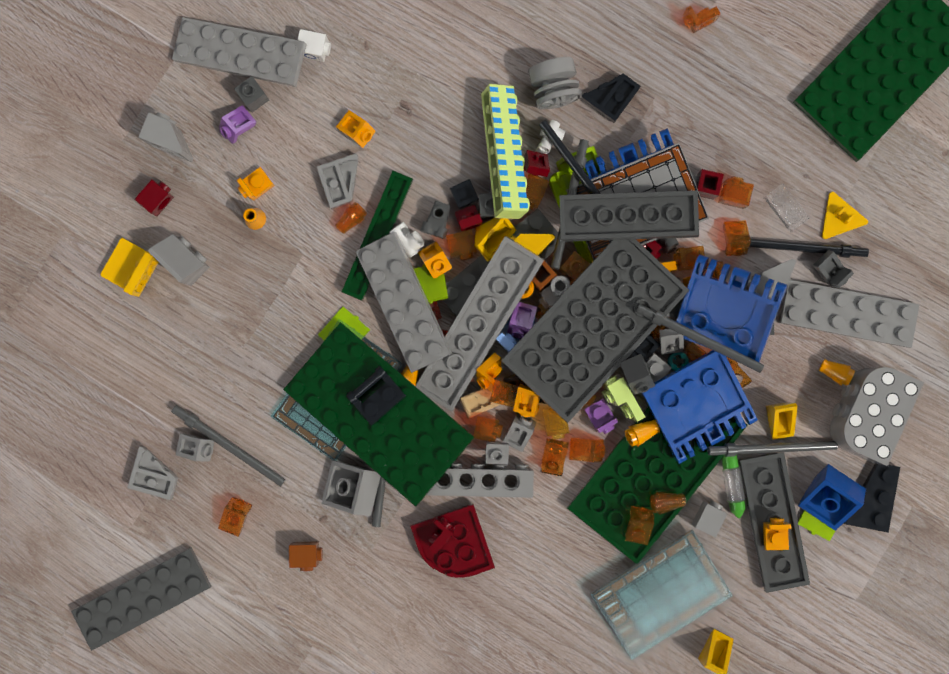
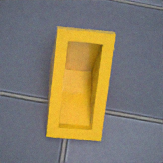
M493 218L476 227L475 246L486 261H490L504 237L510 238L516 229L509 219Z
M786 402L766 406L772 440L794 436L798 407L796 403Z
M713 629L698 660L705 668L716 674H727L734 639Z

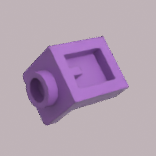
M242 105L221 118L219 130L221 135L233 144L237 141L239 135L253 128L256 125V121Z
M519 302L512 313L507 333L514 338L521 339L532 327L537 307Z
M604 398L584 409L598 433L603 431L606 434L616 428L614 424L618 420L612 414Z

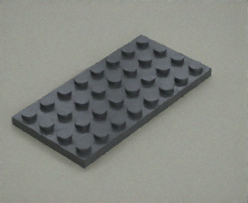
M636 239L612 240L504 356L501 362L568 423L621 366L620 362L625 361L656 328L657 325L652 323L651 319L636 312L638 306L641 304L655 312L659 310L667 316L689 292V289Z

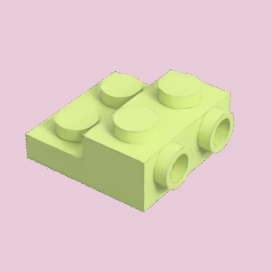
M612 375L602 385L604 388L602 394L607 403L616 406L623 404L620 408L624 416L638 422L645 418L624 378Z

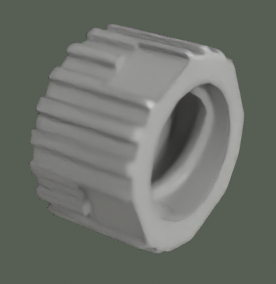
M557 276L550 282V290L556 296H561L570 286L569 280L564 276ZM562 281L565 284V289L558 291L555 288L556 282Z

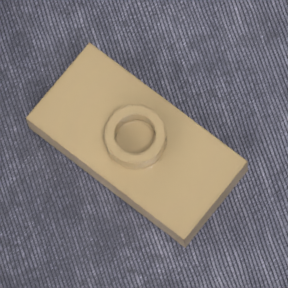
M501 381L496 382V390L493 393L488 389L481 388L460 398L468 419L509 401Z

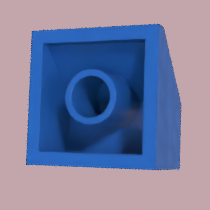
M827 464L814 477L798 506L836 531L864 505L866 488L830 464Z

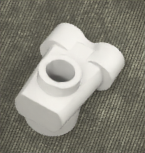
M551 120L549 125L562 141L566 131L559 128V122ZM541 129L539 136L542 137V140L535 152L547 154L550 152L553 144Z
M402 222L389 232L390 234L393 232L397 233L407 256L411 258L424 246V241L418 232L410 233L406 224Z

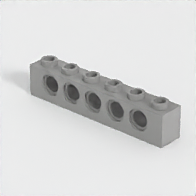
M453 463L446 472L450 476V482L443 485L438 481L427 494L437 496L533 498L534 470L529 469V465H515V468H507L506 464H493V468H484V464L478 463L471 464V467H462V463ZM465 473L470 474L473 478L472 483L463 485L460 482L461 475ZM486 474H491L495 478V482L490 486L482 482V478ZM507 475L516 476V484L507 486L504 483L505 477Z

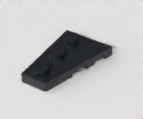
M875 463L863 484V487L866 488L864 505L843 524L889 533L901 467Z

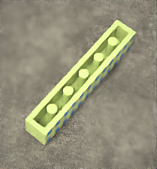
M489 84L481 93L494 216L495 218L520 219L528 212L530 202L526 194L527 179L524 177L523 169L525 160L521 152L522 137L519 135L520 118L517 115L516 109L517 96L514 92V86Z

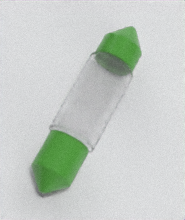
M737 454L734 457H725L724 455L722 457V472L727 502L729 503L730 511L737 518H741L746 508Z

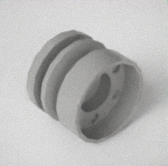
M554 58L538 63L529 69L531 85L533 87H541L534 92V97L538 99L536 101L538 109L560 108L582 97V92L578 89L579 81L569 80L577 73L573 58Z

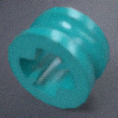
M677 352L669 355L667 364L672 367L671 370L676 371L680 369L677 368L676 364L672 363V360L676 359V355H679V359H683V364H680L681 367L689 364L688 356L685 353Z

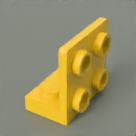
M121 238L100 275L123 288L124 292L139 297L159 262L148 251Z

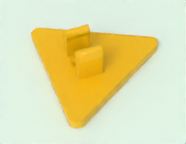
M835 192L829 193L822 231L823 239H828L868 224V220Z

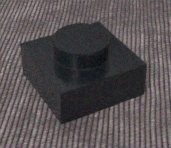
M470 179L450 188L459 209L479 200Z

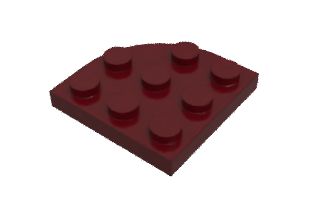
M474 504L410 525L419 553L424 561L438 572L449 577L464 578L495 568ZM436 517L440 519L444 517L453 525L451 529L454 532L439 551L434 554L428 549L431 545L429 539L437 530L440 533L442 530L433 521Z

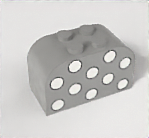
M889 367L863 368L854 373L849 385H844L841 391V395H843L841 401L833 409L832 415L834 417L830 424L832 440L842 450L871 463L888 466L924 382Z

